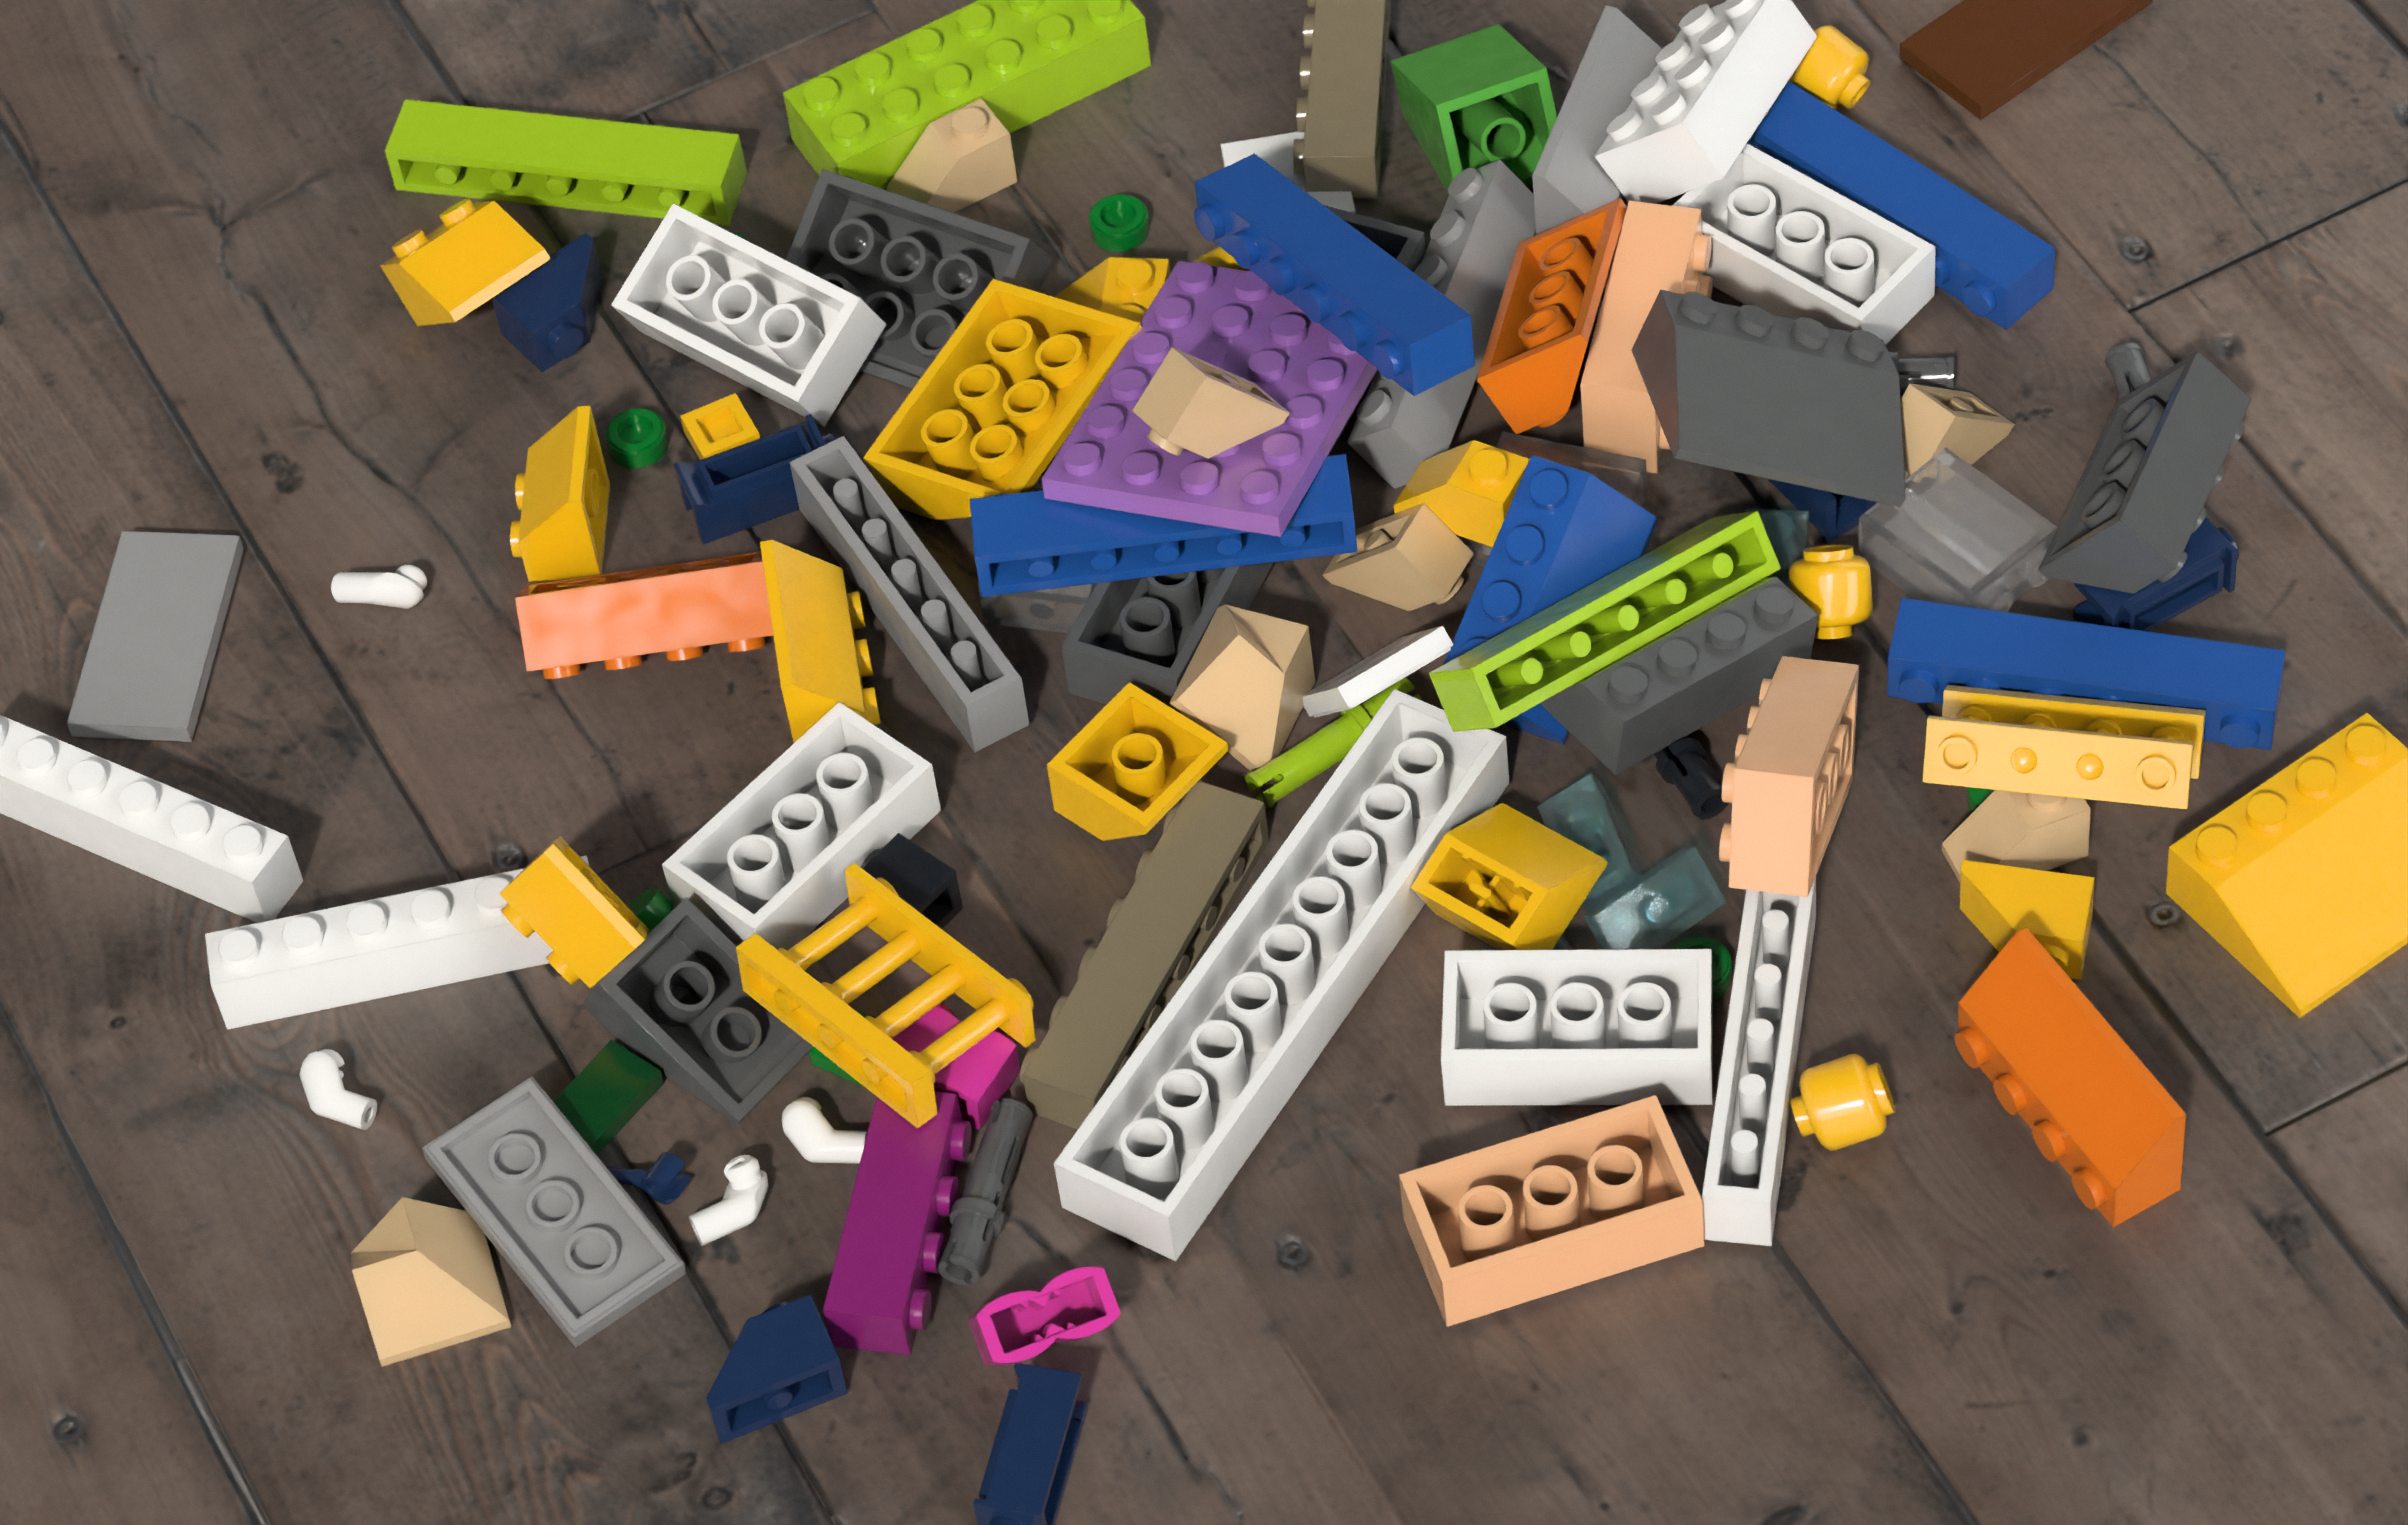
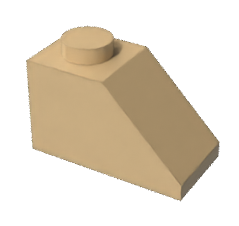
M982 98L928 125L887 185L886 191L955 213L1018 182L1010 133Z
M1171 347L1132 410L1151 427L1147 437L1162 449L1176 456H1180L1183 449H1186L1208 459L1283 424L1290 414L1255 383L1174 347Z
M1909 384L1900 399L1905 481L1916 486H1921L1923 481L1949 484L2006 438L2015 424L1970 392Z
M1422 503L1355 529L1358 552L1335 555L1322 576L1333 585L1406 611H1412L1434 602L1440 605L1451 599L1461 588L1464 582L1461 574L1474 553Z
M1995 790L1942 842V853L1959 882L1962 860L2048 871L2088 856L2091 809L2086 800L2081 798Z

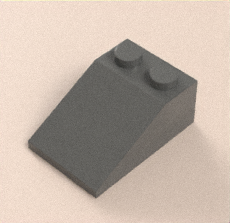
M686 897L647 935L646 939L633 952L615 966L596 985L582 1006L628 1051L661 1070L664 1076L737 1125L810 1051L812 1045L743 991L736 951L737 946Z

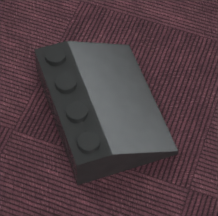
M824 169L820 173L786 257V261L861 298L887 324L859 369V372L910 390L918 383L992 279L1040 292L1053 257L1029 238Z
M1660 289L1631 351L1674 459L1901 507L1906 495L1899 374L1883 339L1864 330L1847 332L1825 327L1820 322L1807 317H1800L1794 320L1772 315L1754 305L1736 307L1714 302L1707 296L1696 292H1687L1683 295Z

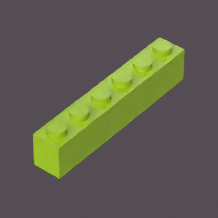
M406 99L385 148L396 190L661 219L665 218L672 204H675L713 224L730 226L747 177L739 134Z
M1758 511L1712 517L1431 671L1429 675L1453 732L1496 728L1780 570L1781 567Z

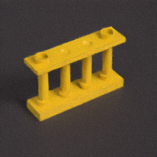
M1947 685L1943 695L1942 717L1929 716L1927 718L1923 782L2187 809L2190 779H2199L2201 773L2206 710Z
M853 863L844 869L849 907L788 951L784 948L777 950L757 933L736 947L742 988L746 994L918 1129L937 1115L934 1092L935 1074L998 1027L1025 1048L1035 1042L1032 1014L1034 1003L1027 989L1014 978L1006 979L901 899L888 881L883 878L875 879L857 864ZM866 926L888 942L832 984L828 982L819 983L805 972L806 969ZM910 959L932 976L876 1018L871 1016L864 1018L848 1005ZM953 993L977 1010L920 1053L913 1050L908 1052L892 1040V1038Z

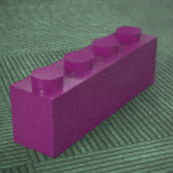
M935 1092L937 1115L918 1129L876 1096L823 1308L828 1334L834 1347L911 1355L916 1331L927 1329L932 1302L931 1292L927 1290L930 1273H939L938 1264L945 1249V1236L940 1231L944 1216L950 1215L953 1204L958 1200V1179L954 1177L957 1160L966 1161L971 1147L970 1121H962L959 1101L955 1093Z

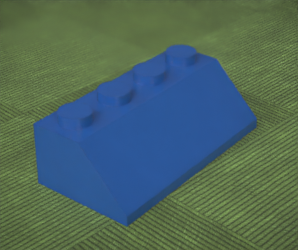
M1532 455L1454 637L1453 646L1450 647L1451 650L1448 652L1443 665L1643 556L1658 522L1657 517L1590 473ZM1540 704L1503 724L1565 745L1570 733Z

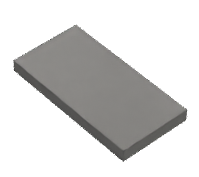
M122 531L67 721L72 737L192 742L244 551L240 535Z
M532 1076L422 1148L425 1160L575 1348L686 1274L684 1262Z

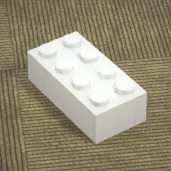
M1726 0L1725 3L1712 8L1708 4L1700 5L1682 18L1679 23L1681 31L1673 42L1657 54L1655 58L1657 66L1649 77L1641 81L1631 92L1632 102L1624 113L1620 114L1608 125L1606 131L1609 135L1594 156L1628 202L1637 201L1656 204L1725 177L1817 38L1815 32L1791 0Z
M1749 144L1745 145L1723 179L1686 192L1673 205L1701 209L1702 234L1711 235L1712 239L1709 266L1707 271L1703 272V275L1712 276L1715 288L1746 305L1757 306L1769 314L1794 320L1800 317H1807L1820 322L1825 327L1847 332L1854 330L1868 331L1883 339L1886 345L1935 296L1934 245Z
M672 204L611 304L640 332L804 417L811 414L814 421L823 427L827 424L887 325L861 298L675 204Z
M839 702L662 864L673 909L687 897L736 946L757 933L777 950L784 948L788 951L802 941L848 898L844 869L853 863L861 867L869 854L875 850H881L898 833L910 840L941 811L932 764Z
M1711 949L1445 951L1441 1068L1445 1106L1625 1105L1654 1095L1657 1096L1660 1105H1712L1713 983Z

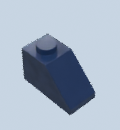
M587 233L549 256L550 260L492 298L501 334L542 373L561 360L572 356L591 340L603 277L594 240Z
M811 1295L793 1302L774 1304L762 1314L746 1320L706 1397L714 1428L721 1444L848 1394L839 1357Z

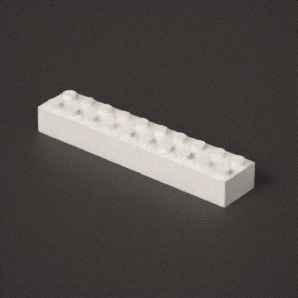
M1394 689L1054 1162L1063 1209L1177 1261L1425 905L1423 900L1410 887L1444 835L1491 809L1509 785L1506 736L1490 729L1453 732L1443 709Z

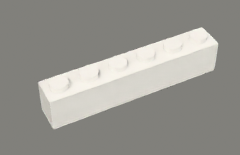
M0 715L1 814L256 923L274 920L302 884L303 878L287 835Z
M587 855L581 856L585 863L590 867ZM525 868L206 933L210 983L227 1030L548 964L549 962L546 957L553 951L551 947L536 932L529 938L523 936L501 912V909L507 902L499 893Z
M1816 877L1808 897L1746 890L1702 1192L1704 1240L1772 1246L1791 1107L1790 1099H1792L1816 922Z

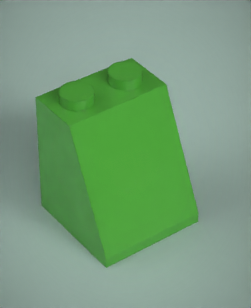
M1496 24L1390 61L1402 114L1447 193L1453 179L1462 171L1468 168L1477 169L1501 160L1528 189L1533 188L1532 175L1555 124L1557 113L1547 68L1501 25Z

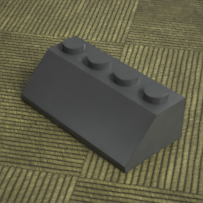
M2196 351L2117 401L2038 571L2049 579L2133 594L2156 580L2164 583L2175 576L2186 562L2187 553L2184 549L2191 534L2199 528L2206 517L2207 512L2203 507L2208 495L2219 484L2226 470L2222 466L2225 457L2244 432V426L2241 425L2251 398L2199 351Z
M1777 577L1764 578L1539 704L1611 772L1617 775L1671 745L1678 739L1689 735L1759 696L1763 679L1773 678L1782 656L1810 659L1818 614Z

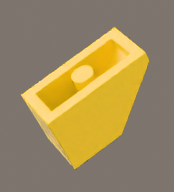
M1476 440L1470 441L1421 461L1394 503V513L1396 514L1424 503L1455 535L1493 547L1530 459Z
M1962 860L1960 872V910L1994 948L2000 952L2016 932L2027 927L2069 978L2081 980L2093 915L2094 877Z

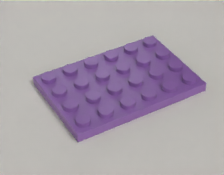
M1178 261L1140 321L1142 329L1126 343L1042 477L1044 499L1281 537L1376 373L1377 367L1356 351L1347 349L1338 337L1321 324L1312 322L1303 310L1283 295H1277L1268 283L1251 270L1246 271L1212 266L1204 262ZM1171 347H1174L1255 383L1290 414L1283 424L1208 459L1186 449H1183L1180 456L1162 449L1147 437L1151 427L1132 410Z

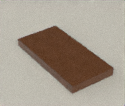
M1963 0L1901 42L1900 58L1975 117L1982 120L2153 3V0Z

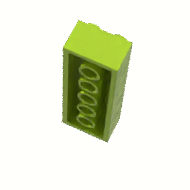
M1131 0L975 1L783 92L792 141L819 176L822 169L886 190L887 185L928 125L982 98L1006 130L1012 133L1150 67L1151 60L1145 17Z

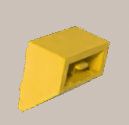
M1500 803L1447 832L1410 888L1437 916L1498 950H1552L1608 865V862L1603 857L1504 803Z

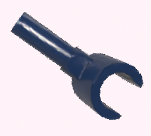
M669 1152L661 1153L649 1170L605 1166L619 1184L643 1188L652 1199L665 1205L674 1202L691 1180L689 1175L679 1173L684 1167L683 1160Z

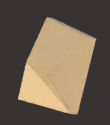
M1226 604L1218 607L1170 704L1188 719L1226 741L1229 749L1227 752L1248 770H1257L1280 755L1304 706L1303 696L1311 691L1315 684L1308 626Z
M402 1197L351 1252L352 1273L382 1367L512 1327L486 1235L467 1211Z

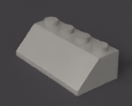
M1605 6L1532 175L1536 235L1619 198L1628 206L1626 198L1594 156L1609 135L1606 131L1608 125L1616 117L1624 113L1632 102L1631 92L1641 81L1649 77L1657 66L1655 58L1662 48L1616 7Z

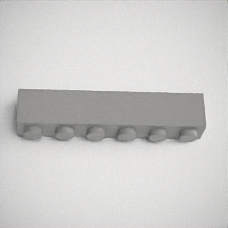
M1501 160L1477 169L1468 168L1453 179L1448 188L1449 196L1441 216L1431 229V240L1425 255L1414 271L1416 275L1471 315L1475 366L1416 396L1410 394L1392 379L1385 378L1377 369L1366 398L1360 403L1356 411L1357 420L1347 443L1394 489L1407 485L1421 461L1448 451L1478 376L1518 243L1533 237L1536 230L1534 195Z
M842 436L789 462L800 511L972 750L977 752L1030 725L1022 678L846 438Z

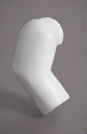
M402 565L395 573L339 572L333 577L331 591L334 599L339 603H367L408 609L423 599V590L427 586V578L425 573L414 565Z
M330 1049L310 1053L304 1059L299 1074L310 1109L317 1115L367 1130L372 1125L376 1116V1100L344 1089L342 1082L344 1074L343 1071L339 1070V1067L345 1063L339 1053Z
M809 1097L797 1098L786 1106L781 1119L784 1134L804 1159L812 1163L860 1164L868 1131L834 1130L820 1111L822 1108L820 1104Z
M741 1155L730 1160L724 1169L729 1183L723 1200L689 1215L692 1228L702 1246L744 1228L757 1219L769 1185L767 1173L760 1170V1164L755 1157Z

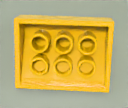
M992 279L863 457L868 470L896 508L933 520L971 517L970 499L992 497L998 494L1030 492L1066 441L1126 343L1142 329V326L1136 321Z
M2368 713L2169 846L2166 894L2299 1018L2408 944V748Z

